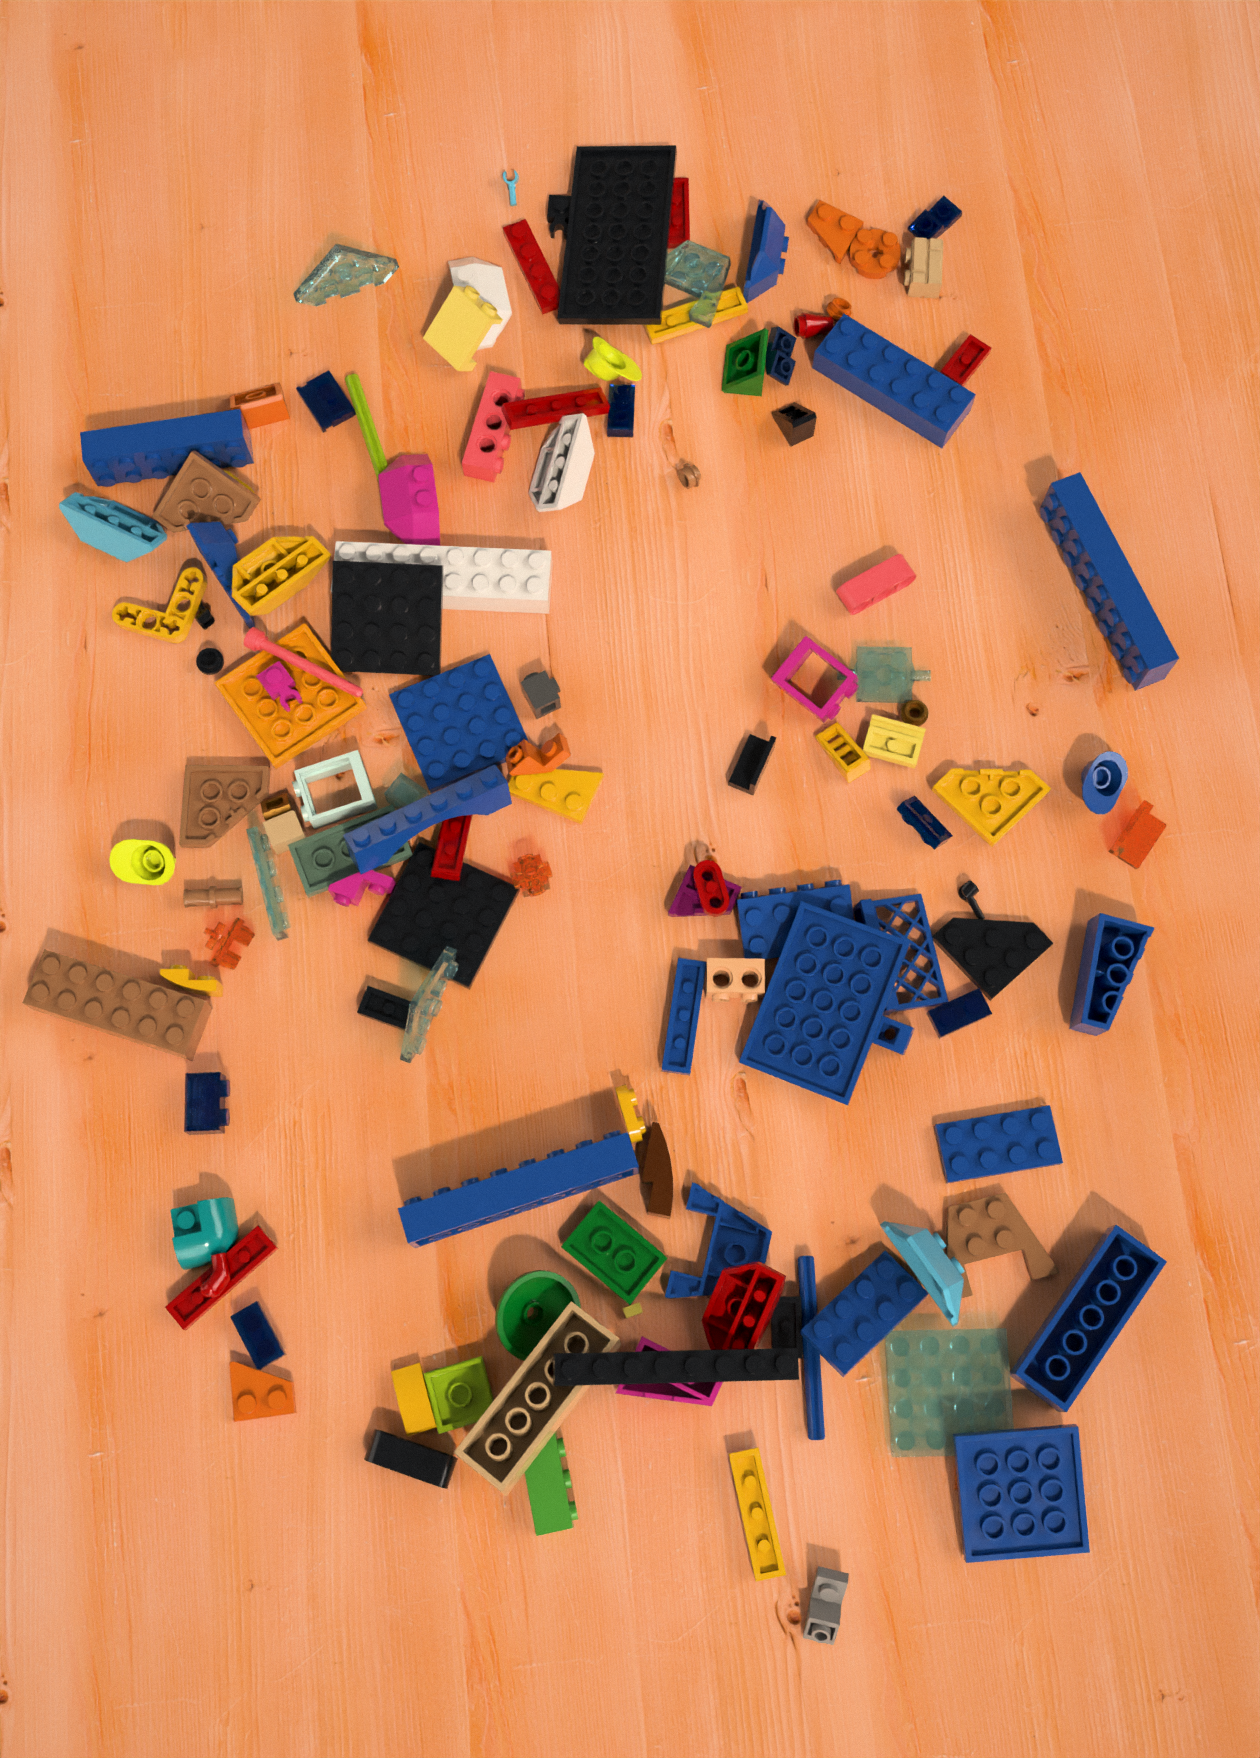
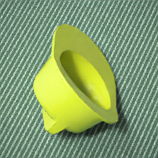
M600 337L593 338L592 344L594 348L584 360V366L593 375L604 381L614 380L620 376L632 381L641 380V370L630 357L612 347Z
M128 839L114 846L110 853L109 862L114 874L122 881L135 884L162 885L169 881L174 874L176 858L173 857L171 850L163 843L151 840Z

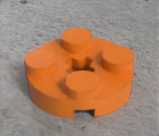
M880 229L860 230L853 239L849 251L850 264L858 269V274L868 279H882L886 277L887 273L892 270L894 271L898 267L901 256V248L896 234ZM878 251L880 254H878L877 258H874L872 253L869 252Z

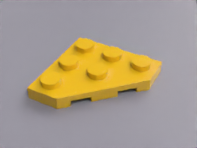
M952 768L931 790L984 841L993 847L1050 792L1051 788L1032 770L1003 771V769H980L979 771L963 770L962 768Z

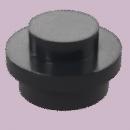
M206 648L198 654L196 665L202 673L213 675L223 668L224 658L218 650Z

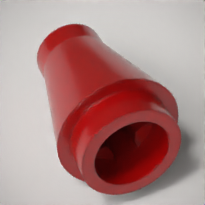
M802 312L794 318V333L796 337L806 339L830 332L834 327L833 318L831 316Z

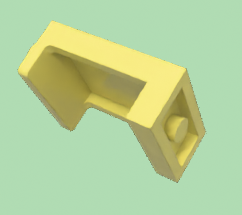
M468 285L466 287H453L423 337L457 371H472L477 364L472 359L474 353L493 324H501L503 321L497 314L498 310L490 303L484 302L479 297L480 293Z

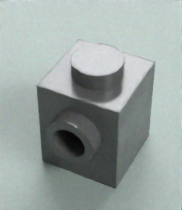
M546 671L531 673L524 678V681L520 682L522 693L536 719L561 708L558 695L560 688L554 677L549 679Z

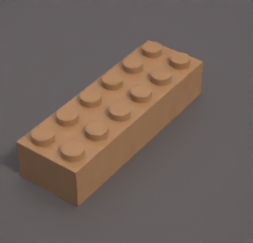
M45 949L22 1002L34 1011L190 1061L194 1058L213 1009L205 1000Z

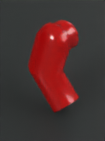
M226 1253L211 1256L214 1272L206 1282L201 1284L200 1291L204 1297L218 1296L230 1282Z

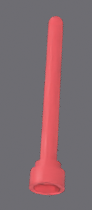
M252 627L247 632L244 639L245 647L253 651L265 650L355 697L362 696L363 689L269 641L268 637L265 636V632L256 627Z

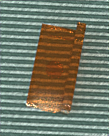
M1146 800L1136 809L1108 851L1134 869L1140 867L1166 828L1164 822L1150 814L1154 805Z

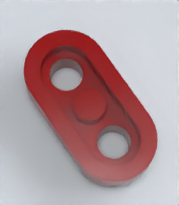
M703 860L695 866L693 880L702 910L709 916L718 917L728 910L730 902L720 866L714 861ZM710 873L713 878L706 881L702 878V875ZM717 899L720 905L713 907L710 905V901Z

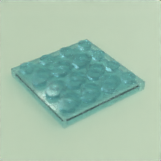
M1006 1328L891 1331L885 1337L891 1457L955 1456L953 1434L1014 1429Z

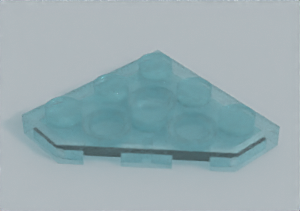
M335 244L293 295L296 302L317 307L326 304V298L338 294L343 298L361 292L359 287L374 283L375 287L385 284L399 268V265L395 258Z
M446 946L410 1002L400 1060L411 1063L415 1055H421L426 1046L427 1039L425 1037L433 1017H437L443 1004L441 998L449 979L454 977L458 968V963L455 962L457 950Z

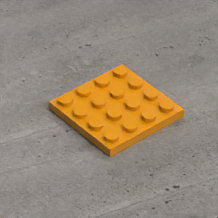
M305 623L275 642V644L347 680ZM265 650L214 682L217 689L275 769H278L367 709L361 697H355ZM278 661H280L296 684L291 689L296 690L303 703L299 704L295 698H290L287 701L291 710L289 712L283 709L280 703V696L273 700L256 677Z

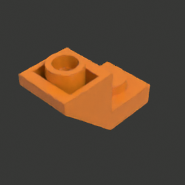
M558 733L551 740L545 742L540 750L523 739L518 745L508 751L505 759L508 772L512 776L548 773L554 771L570 757L571 752L567 738Z

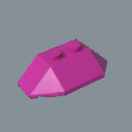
M428 454L401 455L378 475L384 525L405 544L440 546L439 508L432 462Z

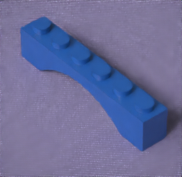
M492 765L344 834L343 837L349 855L362 875L387 863L393 854L408 840L434 824L463 815H489L511 805L512 801L508 782L497 766Z

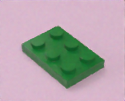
M601 1201L595 1204L561 1246V1248L629 1305H631L668 1259V1257Z

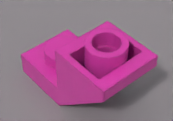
M370 870L362 875L358 872L329 885L328 891L333 897V901L345 907H349V904L358 906L366 887H368L370 892L383 896L384 893L391 895L396 887V883L392 877Z

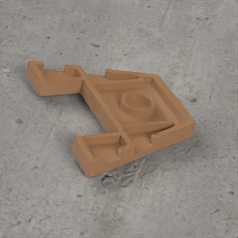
M1006 1193L947 1208L946 1255L949 1259L955 1257L965 1270L961 1274L964 1279L962 1298L973 1296L964 1266L968 1263L1022 1250L1031 1280L1059 1273L1058 1268Z

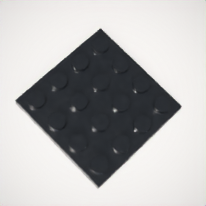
M333 561L331 658L340 671L432 676L441 674L444 565Z
M419 842L372 930L368 942L470 990L520 892V888L464 862L459 881L431 877L436 849Z

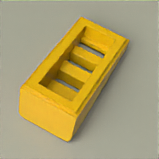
M838 721L815 736L819 745L848 783H851L870 770V759ZM836 735L840 736L838 739H836L830 744L827 742ZM844 743L846 744V746L835 752V749H837ZM852 752L851 756H849L845 760H842L843 757Z

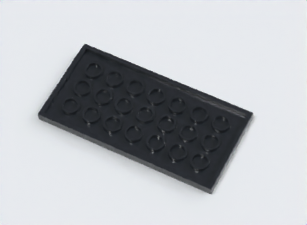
M676 145L577 146L557 317L559 324L661 325L677 161Z

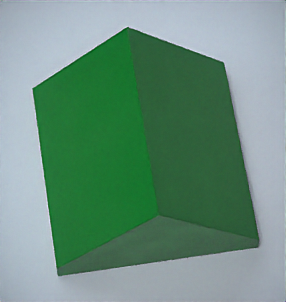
M766 328L726 345L722 391L724 393L762 396L768 330Z

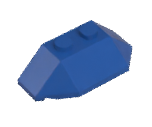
M760 199L743 296L746 303H749L777 285L778 274L783 275L786 260L781 258L782 252L787 253L789 237L784 236L786 225L767 202Z

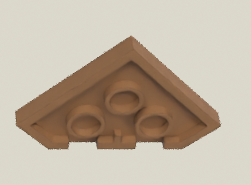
M194 450L189 454L152 517L173 533L188 530L186 525L190 523L221 522L222 525L242 523L249 520L261 498Z
M185 765L179 845L182 848H210L259 805L260 802L269 796L271 770L269 766Z

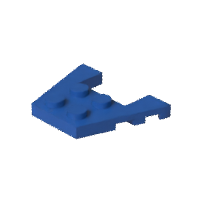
M692 1183L686 1210L715 1217V1223L702 1277L671 1270L665 1298L668 1299L712 1295L724 1268L757 1261L765 1264L772 1231L742 1212L737 1211L717 1196L704 1190L698 1184Z

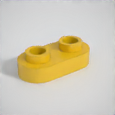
M626 1084L615 1087L631 1144L642 1141L641 1134L647 1132L642 1116L636 1117L633 1106L638 1105L634 1089L628 1090Z

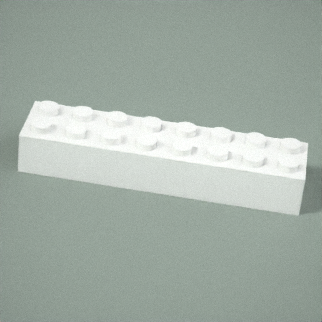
M336 541L334 560L444 565L443 609L550 613L553 562L552 552L548 550Z

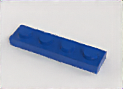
M678 958L661 1072L690 1076L706 962Z

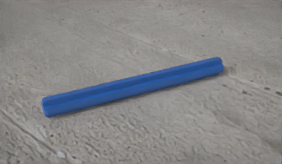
M810 1255L798 1257L802 1328L818 1314L814 1257ZM802 1336L809 1440H823L825 1438L820 1353Z

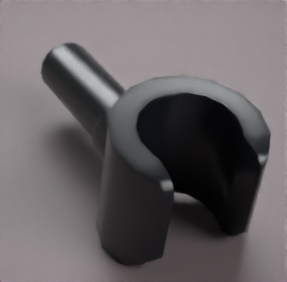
M201 601L198 608L200 614L195 619L206 630L215 620Z
M968 881L959 889L958 895L962 900L968 902L976 917L983 920L985 916L974 899L979 889L972 881Z

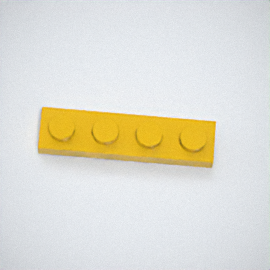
M738 286L663 311L661 325L643 326L651 344L654 345L747 314L748 305Z
M759 1447L729 1453L755 1581L785 1576L786 1571Z

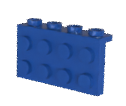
M840 879L825 881V887L814 888L813 883L796 885L797 891L786 892L785 887L769 889V895L758 896L757 891L741 893V898L736 899L744 958L770 959L780 957L801 901L854 920L850 884H842Z

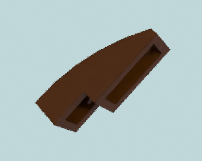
M653 1122L641 1183L652 1185L647 1215L670 1219L673 1202L671 1158L659 1123Z

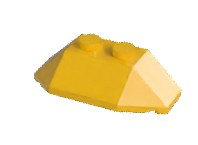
M295 536L272 537L233 565L232 597L250 616L269 614L305 588L331 558L332 554L314 536H305V538Z

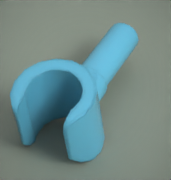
M514 170L515 179L513 181L507 180L506 171L503 173V179L508 184L511 206L517 205L515 185L519 181V174L516 170Z

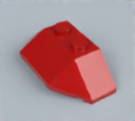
M759 1261L724 1268L701 1320L710 1349H757L783 1292L786 1275Z

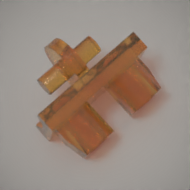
M238 917L234 919L225 937L221 934L226 925L218 922L214 930L205 928L203 933L210 937L205 947L213 950L217 942L220 943L209 964L214 967L220 965L224 968L235 970L242 957L229 950L232 942L236 941L247 948L255 936L254 932L243 925L244 920Z

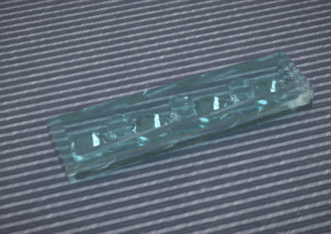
M257 826L246 829L272 934L278 941L289 938L287 929L291 928L287 912H282L280 903L284 902V897L280 885L276 886L273 877L278 876L274 860H269L267 851L271 850L267 834L262 835Z

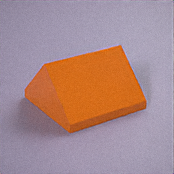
M280 382L230 396V409L241 410L249 430L290 419Z

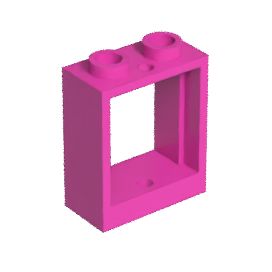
M807 636L802 639L771 678L776 686L823 723L828 718L830 720L834 719L841 710L839 704L845 697L851 698L859 687L857 685L859 679L856 674ZM812 652L846 678L822 709L788 684Z

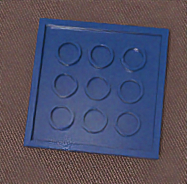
M490 654L389 694L430 793L454 784L492 765L498 766L505 763V757L512 747L518 745L523 739L528 741Z
M1076 1424L953 1434L963 1555L966 1563L1090 1553L1079 1428Z

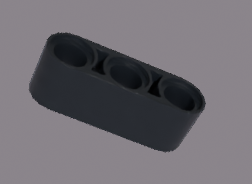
M377 1429L373 1432L364 1460L445 1489L448 1488L458 1459L444 1452Z

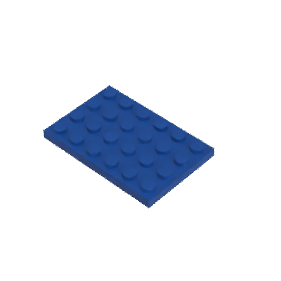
M801 901L739 1063L849 1105L911 942Z

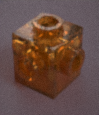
M526 854L519 857L517 862L513 863L515 872L510 873L515 890L521 888L524 898L541 895L550 889L548 878L553 877L548 861L542 862L540 854L535 856L533 854ZM536 871L533 875H528V873Z

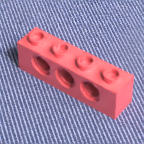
M490 371L462 460L464 476L495 482L497 473H502L504 458L502 456L504 450H509L511 435H509L510 428L502 413V406L497 405L524 400L525 390L521 387L520 378ZM492 426H499L497 429H490ZM485 449H493L490 452H483Z

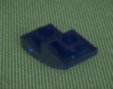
M943 196L929 211L925 209L911 223L908 231L915 237L927 238V240L930 238L937 239L962 216V211Z
M609 384L608 403L610 409L607 437H633L635 385Z

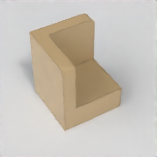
M293 810L262 822L277 855L289 851V844L307 838Z

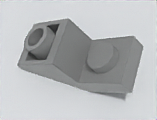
M818 1566L811 1589L803 1638L818 1643L834 1645L840 1626L841 1605L847 1589L849 1573Z

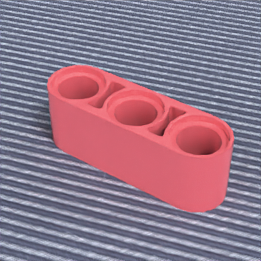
M897 554L845 582L837 589L836 594L850 615H855L907 587L917 576L904 556Z

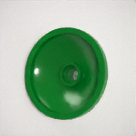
M535 1270L517 1277L507 1286L496 1308L495 1326L500 1342L510 1354L525 1361L571 1301L581 1308L578 1294L571 1283L554 1272ZM533 1307L534 1312L530 1317H528L527 1312L530 1308Z

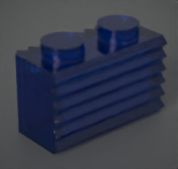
M221 1072L185 1074V1133L189 1135L225 1134V1126H229L230 1112L228 1108H225V1098L230 1096V1081L226 1080V1076Z

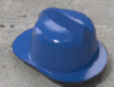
M1112 751L1099 754L1095 760L1090 761L1084 767L1081 773L1083 800L1088 809L1095 814L1110 812L1125 786L1128 778V768L1126 761L1120 754Z

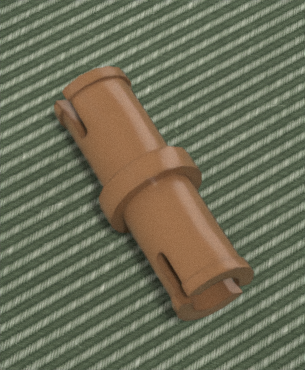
M210 886L209 889H185L183 894L185 908L210 906L213 909L217 908L218 905H243L242 887L217 889L216 886Z

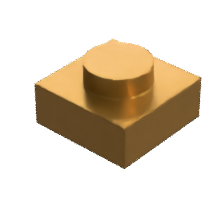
M287 793L260 802L265 821L292 810Z

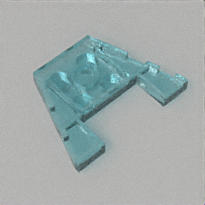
M689 240L668 254L665 284L700 298L689 312L691 321L707 328L711 327L731 266L730 257Z

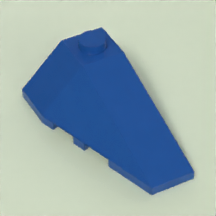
M200 522L186 525L198 550L249 629L255 627L253 616H250L232 597V568L234 564L240 561V555L235 546L239 541L231 528L225 530L221 522Z

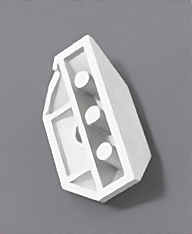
M475 257L448 261L453 287H466L467 285L473 287L480 293L479 297L484 302L490 303L498 310L497 314L503 319L501 324H493L477 350L493 347L496 338L512 315L502 267Z
M584 413L562 416L558 422L560 425L552 431L541 448L528 493L538 512L561 510L581 501L595 454L587 416Z

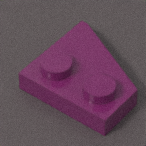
M692 865L689 866L668 912L670 917L709 916L702 910L693 880L695 867ZM710 873L702 875V878L706 881L713 878ZM724 880L730 902L728 910L723 915H730L742 887ZM713 899L710 901V905L718 907L720 902L717 899Z

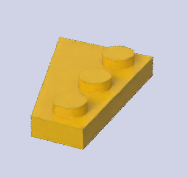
M555 769L548 773L512 776L508 786L511 796L582 825L604 778V773Z

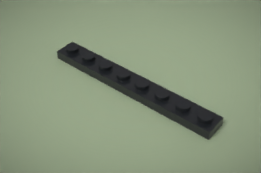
M798 1348L553 1354V1386L799 1380Z

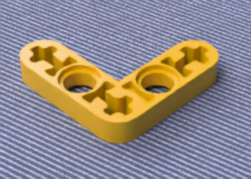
M194 567L187 568L180 575L166 613L123 602L113 609L112 619L124 630L170 643H180L188 636L207 587V578L199 569ZM197 577L199 581L197 583L193 582L190 585L189 580H194ZM182 600H190V607L186 611L178 610V604ZM129 612L134 618L137 619L136 622L133 619L127 617L123 620L121 616L127 615ZM155 617V626L145 629L144 622L146 619ZM164 624L169 628H176L178 626L180 629L171 633L168 629L164 628Z

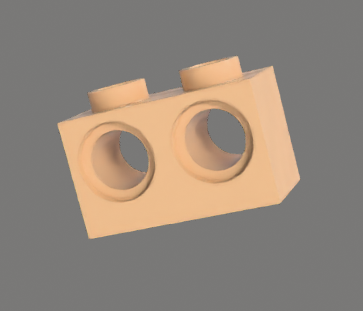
M707 958L706 998H712L713 1002H728L729 998H741V1002L754 1003L758 1002V999H763L765 993V959ZM723 975L728 979L729 983L724 987H719L714 984L713 978ZM745 976H753L757 980V985L747 987L742 983L741 979Z

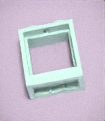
M358 750L294 771L296 780L292 781L296 796H302L304 805L300 806L302 816L305 822L310 821L314 829L378 809ZM352 769L362 800L317 814L307 784Z

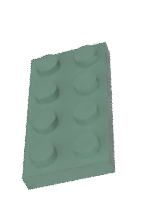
M393 804L288 845L308 898L327 891L330 884L359 872L349 855L343 835L395 811ZM408 841L393 854L387 863L372 870L376 872L411 858L413 854Z

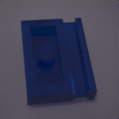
M329 370L306 382L307 385L296 388L298 395L323 433L326 432L327 428L335 427L356 415L355 409Z

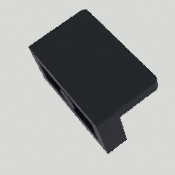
M750 734L730 777L728 786L754 796L774 751L777 737L771 735L768 742Z

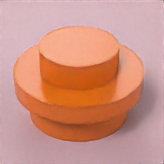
M834 298L832 302L828 303L826 311L834 321L838 322L843 314L851 316L852 306L843 298Z

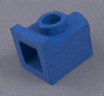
M882 1016L872 1043L905 1055L915 1028ZM888 1029H893L896 1032V1036L892 1040H888L885 1037V1032Z

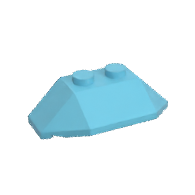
M75 492L59 503V509L82 542L125 562L134 560L153 551L167 540V534L158 521L113 500L95 496H84L82 493Z
M886 1221L881 1223L880 1226L947 1320L953 1327L956 1326L959 1321L964 1279L961 1276L965 1272L963 1267L955 1257L949 1259L944 1253L943 1249L947 1246L937 1232L931 1235L927 1228Z

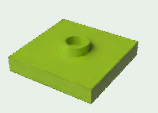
M483 1356L423 1373L438 1434L477 1423L494 1401Z

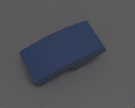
M780 327L771 328L767 344L766 372L767 375L787 386L796 363L791 358L797 338Z

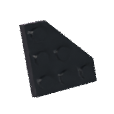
M952 918L932 936L936 945L990 1001L1053 945V942L1032 922Z

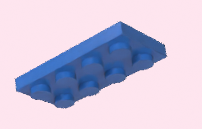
M1050 1105L947 1122L934 1126L946 1184L1063 1163Z
M884 1251L802 1328L800 1334L844 1378L929 1293Z

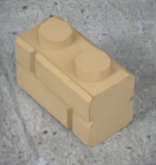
M915 237L912 239L911 248H906L904 263L909 264V270H905L904 286H908L909 297L921 298L924 296L925 298L936 299L939 297L942 286L943 240L935 238L927 240V238Z

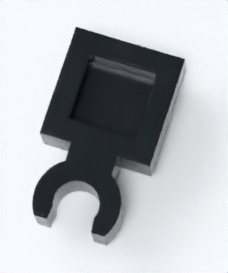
M549 195L547 219L548 223H551V238L555 237L557 230L564 232V239L567 237L571 196Z

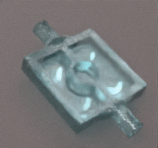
M857 646L854 669H849L859 679L857 682L859 687L856 691V702L906 703L912 700L914 681H931V670L914 669L912 647ZM837 671V680H845L846 678Z

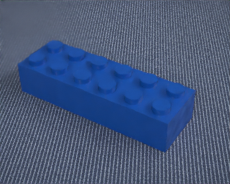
M843 314L814 353L813 369L940 448L945 446L969 414L976 396L970 390L846 314Z
M240 409L80 432L82 461L97 486L110 487L117 483H137L144 479H164L168 476L177 475L191 451L194 450L219 468H240L247 464H254L251 434Z
M1118 1225L1107 1228L1008 1375L1056 1411L1067 1412L1167 1261Z

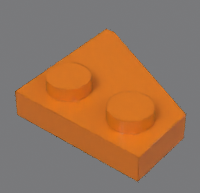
M819 200L808 217L807 226L814 234L818 235L822 245L825 248L828 247L835 255L834 260L841 264L850 250L853 239L863 229L864 221Z
M229 1362L234 1422L297 1413L294 1382L239 1362Z

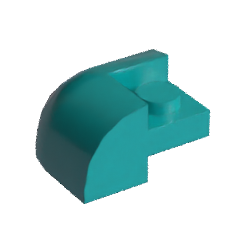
M233 1198L207 1199L197 1201V1204L170 1209L174 1230L173 1246L177 1260L184 1270L212 1264L211 1256L227 1253L234 1247L238 1239L239 1227Z

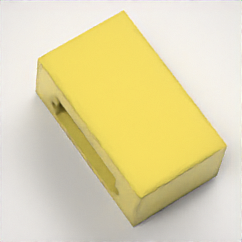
M640 1303L623 1308L626 1319L643 1313Z

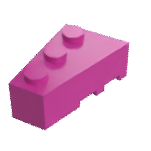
M641 1337L635 1352L671 1350ZM723 1382L621 1384L618 1386L616 1394L712 1406Z

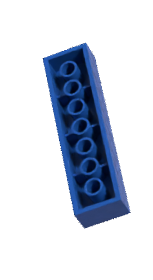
M1081 472L1051 483L1040 507L1041 518L1045 523H1048L1052 531L1051 535L1054 543L1060 546L1066 566L1072 569L1078 589L1084 592L1090 612L1092 614L1095 613L1102 635L1108 638L1114 658L1120 661L1124 669L1123 673L1126 681L1132 684L1136 691L1164 680L1179 657Z
M620 1130L605 1134L602 1141L593 1143L592 1140H586L576 1144L575 1150L565 1153L564 1149H559L548 1153V1159L536 1162L535 1158L520 1162L518 1169L509 1172L507 1168L498 1169L490 1173L491 1178L479 1181L478 1177L461 1182V1188L450 1190V1187H445L432 1192L433 1197L422 1200L421 1196L404 1201V1206L398 1208V1212L408 1244L418 1248L639 1174V1165L628 1132L621 1134Z

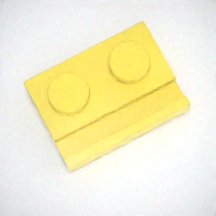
M872 714L862 751L867 756L915 769L926 729Z

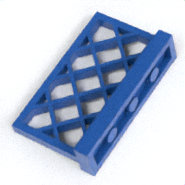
M922 894L875 901L871 899L860 900L853 907L856 922L881 930V927L883 932H889L894 936L911 942L909 947L917 952L911 962L904 959L903 965L907 968L901 978L897 977V984L892 990L883 1016L894 1012L948 1003ZM915 902L918 914L914 920L900 911L904 904ZM885 907L894 913L887 924L877 917L876 908ZM896 916L910 924L904 935L891 927ZM913 927L923 933L924 941L921 946L907 938ZM920 954L930 961L931 968L927 974L914 965ZM910 970L923 978L918 989L904 981ZM926 982L936 987L939 998L930 999L921 993ZM900 986L913 994L909 1003H898L896 992Z

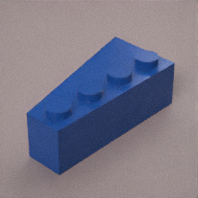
M1102 913L1088 920L1069 1029L1093 1036H1098L1110 1029L1123 1000L1125 989L1132 980L1133 971L1145 951L1144 947L1148 938L1151 937L1154 927Z

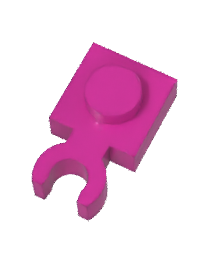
M280 661L256 676L273 700L280 696V703L285 711H291L287 704L290 698H295L299 704L303 703L300 694L296 690L291 689L296 684Z

